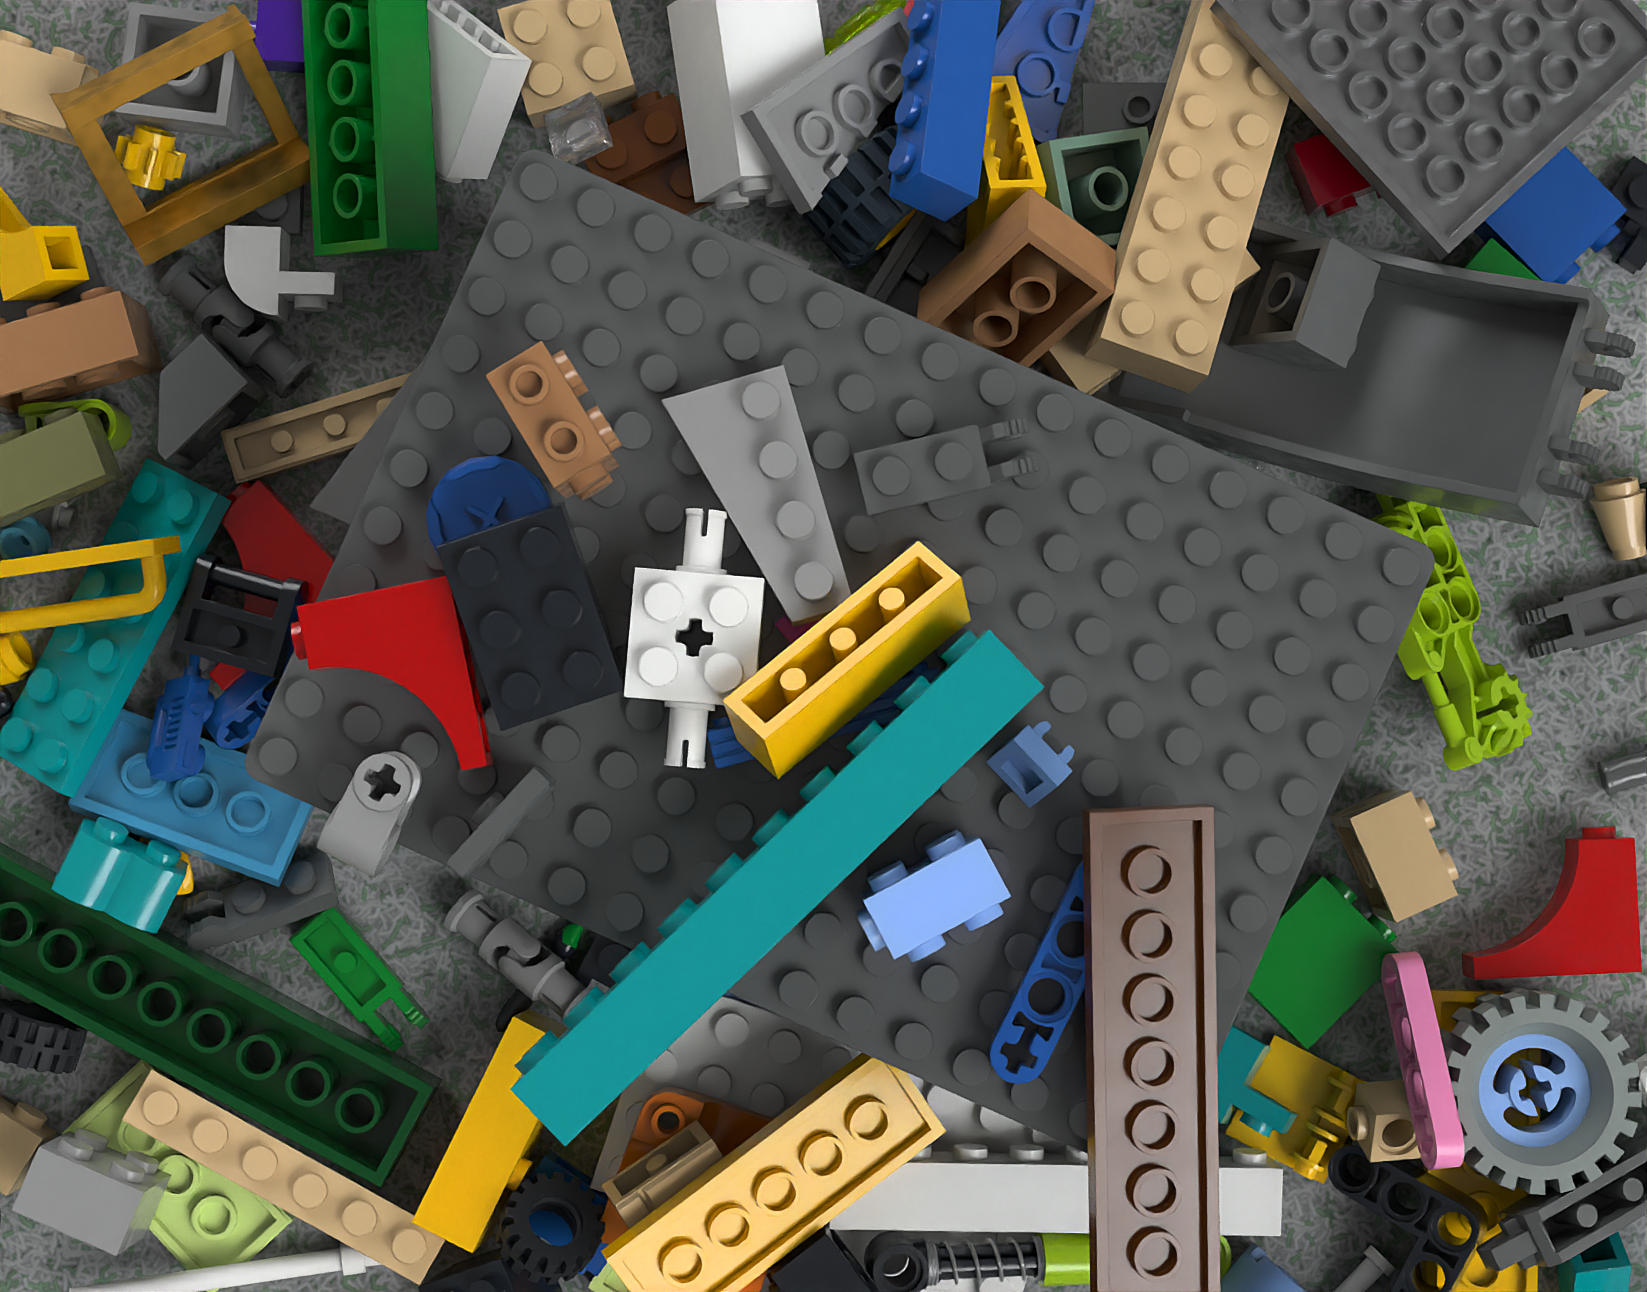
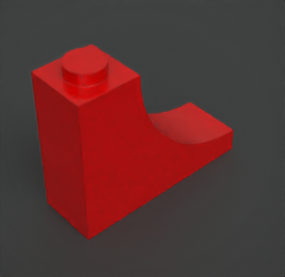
M260 480L253 485L249 481L241 484L226 497L232 502L221 523L225 526L236 545L243 569L286 581L289 577L307 581L309 583V597L306 604L315 603L335 557L269 484ZM245 593L244 610L273 618L278 602ZM219 662L209 675L223 691H226L248 670Z
M447 576L296 606L299 621L291 623L293 646L299 660L307 659L309 670L360 669L393 680L420 698L436 715L453 743L461 770L494 765L470 642Z
M1616 826L1582 827V838H1565L1563 869L1554 894L1547 906L1526 929L1506 942L1488 949L1462 953L1463 976L1478 980L1642 972L1635 838L1616 836Z

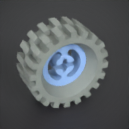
M1521 987L1503 988V995L1498 996L1490 992L1475 998L1479 1006L1473 1010L1460 1007L1451 1016L1458 1023L1451 1032L1440 1029L1463 1132V1160L1468 1166L1499 1185L1515 1190L1516 1186L1529 1194L1545 1195V1187H1551L1560 1193L1575 1190L1573 1179L1578 1176L1591 1183L1603 1175L1596 1163L1605 1158L1615 1164L1625 1152L1614 1144L1620 1132L1633 1138L1638 1123L1626 1118L1628 1106L1642 1107V1092L1631 1088L1629 1085V1078L1641 1077L1637 1061L1624 1057L1622 1053L1623 1050L1630 1047L1621 1033L1610 1030L1607 1027L1611 1021L1600 1012L1586 1008L1582 1002L1551 991L1534 987L1533 990ZM1527 1048H1542L1551 1055L1552 1063L1548 1068L1526 1059H1518L1521 1069L1508 1063L1505 1064L1497 1075L1496 1085L1493 1086L1497 1069L1511 1054ZM1523 1073L1537 1080V1084L1530 1088L1533 1102L1518 1092L1526 1087ZM1534 1105L1548 1112L1557 1105L1556 1109L1546 1119L1529 1126L1510 1125L1503 1116L1505 1109L1508 1107H1512L1529 1116H1538Z

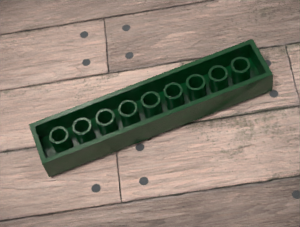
M0 842V984L379 1187L391 1177L443 1079L203 950L196 951V949H191L190 946H187L186 941L159 928L157 934L146 932L127 925L104 911L95 910L65 898L51 889L57 872Z

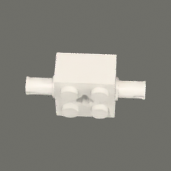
M687 508L685 512L687 519L683 565L676 566V571L635 567L624 697L664 701V707H670L664 765L682 766L684 741L688 740L687 767L705 768L706 762H704L708 712L715 711V705L724 706L722 700L758 672L766 581L764 578L727 575V570L721 569L724 526L727 512L709 509L707 535L702 536L703 509ZM693 621H702L703 631L713 635L712 645L701 646L699 656L691 657L689 656L688 646L679 643L680 632L690 631Z

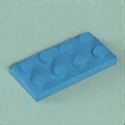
M121 709L76 796L70 798L68 802L70 810L95 820L99 817L112 819L125 826L133 834L150 840L162 841L179 851L279 887L315 807L256 781L249 776L245 768L246 754L233 749L221 748L217 743L201 737L199 744L205 748V760L201 770L195 776L171 782L150 777V770L146 766V757L153 720Z

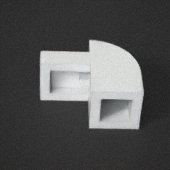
M225 225L224 266L228 282L235 294L260 315L273 321L288 323V301H294V309L313 312L327 311L328 302L343 303V280L336 273L289 271L290 235L281 227Z

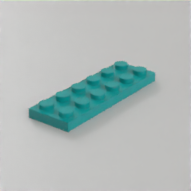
M146 458L100 546L179 535L181 552L163 555L166 571V592L162 602L154 610L142 615L56 626L52 637L0 732L1 757L58 793L72 798L76 796L187 587L196 560L202 553H205L232 502L231 500ZM140 558L89 565L70 602L140 592L144 585Z

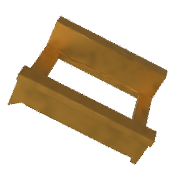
M235 4L228 6L227 12L70 92L49 94L145 266L311 181L309 148L299 136L253 41L256 35L248 18L238 10ZM232 50L276 140L143 207L96 119Z

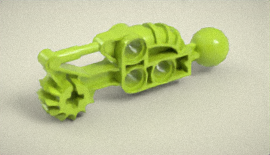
M1375 493L1384 513L1369 520L1425 544L1434 554V569L1396 654L1399 655L1407 675L1413 680L1421 679L1434 707L1433 715L1446 742L1443 748L1445 764L1450 770L1458 771L1480 763L1483 757L1489 759L1494 756L1500 757L1514 752L1515 748L1523 745V739L1532 734L1528 719L1533 716V711L1527 707L1525 701L1528 693L1521 692L1518 687V677L1516 674L1508 675L1501 663L1489 665L1482 662L1472 640L1473 623L1479 619L1481 613L1480 600L1440 507ZM1437 672L1441 673V676L1448 690V697L1446 695V692L1443 688V685L1440 681Z

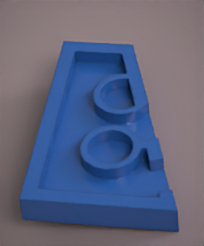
M1020 0L997 34L992 76L1016 77L1035 145L1055 140L1058 132L1056 130L1063 105L1067 102L1072 84L1070 83L1079 49L1082 48L1095 0Z

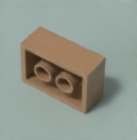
M1029 188L920 290L917 318L1023 366L1030 367L1115 292L1116 250L1033 189Z
M104 286L80 294L81 302L60 307L58 302L36 305L26 310L27 318L7 323L5 318H0V413L4 415L14 414L18 412V407L21 405L58 401L164 369L146 306L121 290L114 292L112 286Z

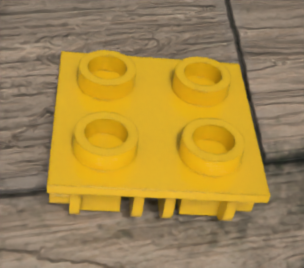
M1273 1035L1269 1043L1271 1049L1250 1086L1298 1115L1288 1133H1279L1273 1129L1270 1136L1266 1137L1242 1123L1239 1119L1244 1111L1237 1108L1224 1133L1252 1148L1265 1150L1267 1156L1293 1168V1171L1324 1184L1328 1177L1330 1157L1336 1150L1343 1147L1349 1135L1347 1111L1350 1106H1354L1357 1083H1365L1366 1081Z

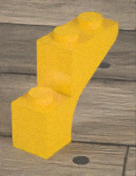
M0 186V289L3 301L47 300L90 280L76 226H32Z

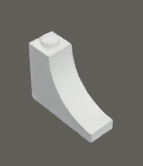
M428 0L427 16L435 175L452 183H461L463 179H487L532 60L454 0Z

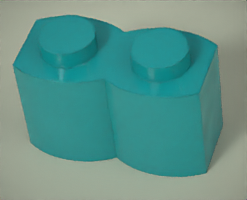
M99 817L97 821L84 818L55 876L51 889L78 904L104 911L127 925L157 934L185 878L188 863L180 859L181 853L173 846L158 840H151L149 844L136 841L128 836L129 831L125 826L112 819Z

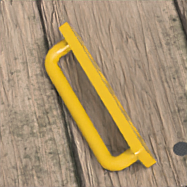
M179 535L0 561V578L140 558L144 579L143 588L138 593L1 611L0 634L137 616L154 610L162 602L166 592V571L163 555L181 552Z

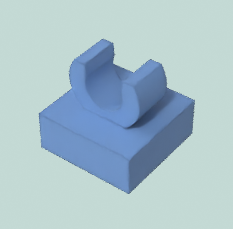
M1047 721L1040 722L1033 728L1029 725L1025 726L986 761L1029 808L1057 788L1072 772L1067 763L1072 759L1074 749L1068 745L1056 754L1042 739V736L1051 728Z

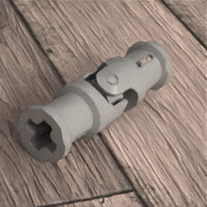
M472 889L466 892L448 912L444 926L454 933L460 932L479 948L478 954L484 961L501 972L505 978L532 1001L540 999L563 1019L593 987L584 986L566 971L565 962L526 932V929L513 918L504 919L483 902L484 895L479 891ZM561 1019V1024H562L566 1029H568V1027L565 1025V1023H564V1022L562 1021V1019Z

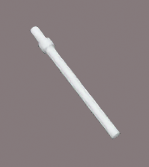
M340 1242V1248L77 1286L71 1287L69 1292H199L343 1270L344 1276L366 1273V1267L382 1264Z

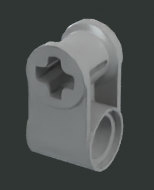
M399 751L383 752L363 760L356 769L343 798L327 820L319 837L317 849L375 878L393 851L401 832V826L420 791L422 776L416 761L408 754ZM394 767L396 770L393 780L401 785L400 790L383 795L380 792L383 782L375 777L376 772Z

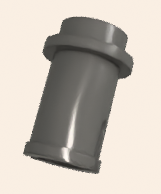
M1647 744L1644 746V751L1597 763L1602 786L1608 796L1618 791L1647 784Z

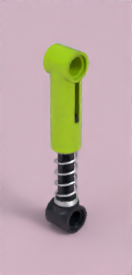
M888 1231L880 1233L870 1241L865 1249L864 1265L866 1272L880 1292H920L926 1289L928 1285L936 1286L940 1280L954 1279L957 1285L959 1279L977 1278V1282L980 1284L981 1278L999 1277V1281L1003 1282L1004 1277L1021 1276L1023 1281L1026 1280V1276H1034L1039 1286L1042 1287L1090 1284L1089 1233L1036 1232L1035 1236H1031L1026 1242H1016L1014 1238L1009 1237L1004 1243H994L990 1238H986L982 1244H972L968 1239H964L960 1245H949L945 1240L937 1244L932 1241H924L923 1238L911 1239L902 1232ZM1220 1235L1221 1279L1230 1268L1232 1259L1230 1245L1222 1235ZM899 1253L908 1255V1265L901 1274L893 1277L883 1274L884 1264L888 1258Z

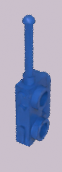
M190 654L188 667L184 668L183 676L166 681L164 694L160 695L156 701L146 757V766L150 770V777L166 782L192 777L201 770L204 764L205 748L199 742L202 724L210 717L214 708V696L208 691L210 680L200 677V656Z

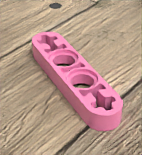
M1416 951L1388 953L1384 956L1381 966L1382 985L1421 1160L1429 1170L1460 1167L1464 1159L1463 1132L1423 959Z

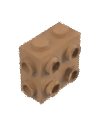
M540 341L485 375L552 486L564 498L575 494L578 495L581 501L585 500L614 481L609 472L620 465L612 451L622 446L598 406L596 405L586 411L578 397L589 390L563 349L552 355L544 343Z

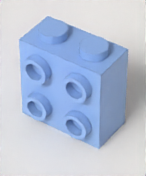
M956 829L924 846L923 848L928 858L906 869L902 861L898 860L867 877L871 889L861 893L866 908L857 912V918L875 951L887 946L894 960L907 953L910 961L915 962L946 945L941 934L964 922L968 930L972 931L1004 913L999 903L1010 898L1011 895L979 837L971 834L963 838L961 832H958Z

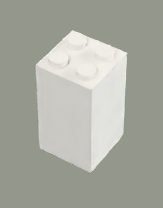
M817 0L674 1L667 6L695 203L716 202V208L719 210L745 207L749 205V200L765 199L767 207L792 205V201L740 115L825 57Z

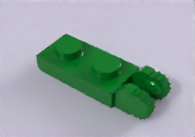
M338 906L317 913L289 938L290 943L360 1023L365 1021L371 1030L392 1051H397L404 1044L403 1038L398 1029L377 1011L389 998L403 1012L405 1018L419 1029H422L430 1022V1018L424 1009L403 988L405 983Z

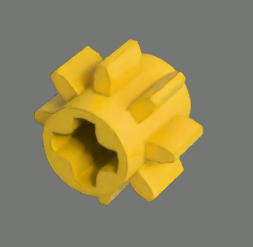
M136 124L133 135H118L114 153L120 164H123L122 168H125L124 172L131 184L153 190H163L166 179L173 181L174 178H181L187 153L176 150L174 145L177 136L157 127Z

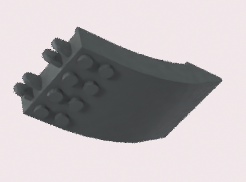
M1255 215L1246 249L1258 263L1263 246L1325 237L1260 219ZM1340 241L1381 265L1374 285V297L1366 308L1357 334L1356 349L1349 358L1345 369L1310 371L1230 348L1229 343L1247 295L1250 281L1232 294L1209 375L1190 393L1123 370L1119 376L1091 395L1176 434L1265 463L1387 496L1539 528L1550 494L1571 497L1573 499H1584L1589 489V484L1579 477L1557 473L1561 461L1591 466L1597 464L1600 450L1592 446V444L1569 439L1585 388L1604 389L1615 392L1622 389L1625 375H1622V373L1615 369L1593 365L1596 355L1630 358L1633 356L1636 342L1628 338V336L1605 331L1610 315L1591 288L1475 271Z

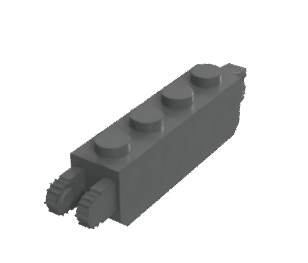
M1647 1127L1634 1134L1633 1138L1629 1137L1616 1145L1625 1152L1615 1164L1605 1158L1596 1163L1603 1175L1591 1183L1578 1176L1573 1179L1575 1190L1560 1193L1551 1187H1545V1195L1529 1194L1499 1211L1498 1214L1501 1221L1498 1224L1502 1231L1476 1247L1485 1268L1502 1271L1515 1263H1518L1520 1269L1524 1270L1534 1265L1542 1267L1555 1266L1564 1263L1647 1215Z

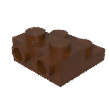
M658 90L649 92L630 104L633 113L613 122L610 115L602 116L591 121L581 129L584 138L576 141L575 144L590 173L687 216L716 203H695L682 109L674 93L662 98Z

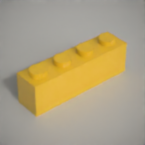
M917 541L722 700L737 741L779 780L971 620L962 578L921 542Z

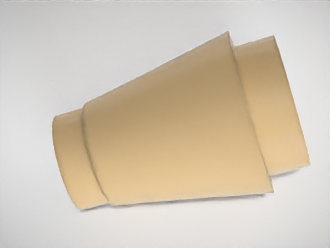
M1623 477L1595 484L1593 486L1595 498L1591 499L1590 502L1609 549L1612 550L1613 560H1630L1646 555V489H1640L1638 477Z

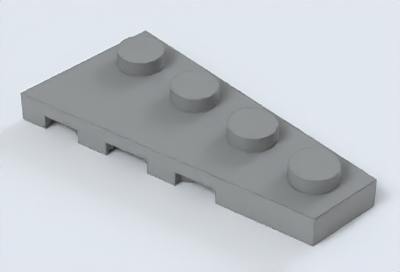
M784 365L661 400L669 417L683 437L692 456L713 488L722 507L743 539L792 626L795 627L823 619L851 596V592Z

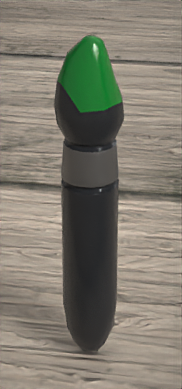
M570 923L562 928L553 938L550 950L563 961L572 956L576 950L583 927ZM518 988L498 1014L495 1023L497 1032H505L512 1017L528 1010L534 1003Z

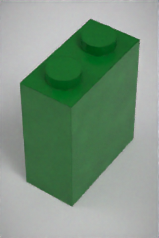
M1313 873L1288 898L1247 990V993L1299 1045L1307 1050L1381 977V966L1384 956L1388 953H1399L1391 944L1397 938L1394 932L1374 914L1366 919L1352 905L1358 898L1356 894L1334 874L1327 880L1323 875Z

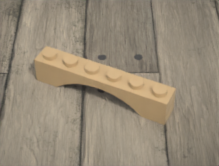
M153 1070L150 1071L122 1118L126 1123L418 1285H421L445 1242V1239L412 1223L414 1215Z

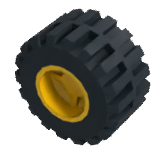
M898 124L882 130L847 158L849 162L836 178L829 181L821 192L822 198L813 210L803 213L802 220L847 269L867 263L888 247L902 234L917 210L889 196L892 172L889 170L888 164L890 155L896 145Z

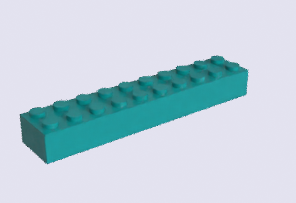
M990 629L983 630L977 637L970 630H966L939 656L947 664L940 674L930 683L920 674L893 700L901 711L892 720L881 727L873 719L846 745V748L853 756L840 769L835 771L827 763L800 789L799 794L806 801L791 816L780 808L754 833L751 839L758 847L744 861L734 852L707 878L708 880L704 885L711 892L698 905L690 897H687L656 929L663 938L652 949L641 941L609 974L616 983L605 994L597 985L594 986L562 1019L568 1029L559 1038L551 1030L547 1031L514 1065L522 1075L510 1090L564 1146L570 1143L1044 688L1038 679Z

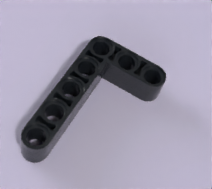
M1357 1140L1336 1150L1330 1157L1328 1164V1175L1333 1186L1341 1193L1418 1237L1390 1292H1455L1477 1251L1476 1247L1482 1242L1488 1228V1217L1483 1206L1474 1198L1406 1159L1370 1162ZM1350 1153L1362 1155L1370 1165L1368 1180L1361 1181L1349 1173L1346 1161ZM1398 1182L1412 1184L1417 1189L1421 1201L1418 1209H1409L1399 1203L1395 1191ZM1447 1212H1459L1469 1220L1471 1224L1470 1237L1458 1238L1448 1231L1445 1222ZM1430 1260L1442 1268L1445 1274L1443 1286H1432L1423 1280L1420 1274L1421 1261Z

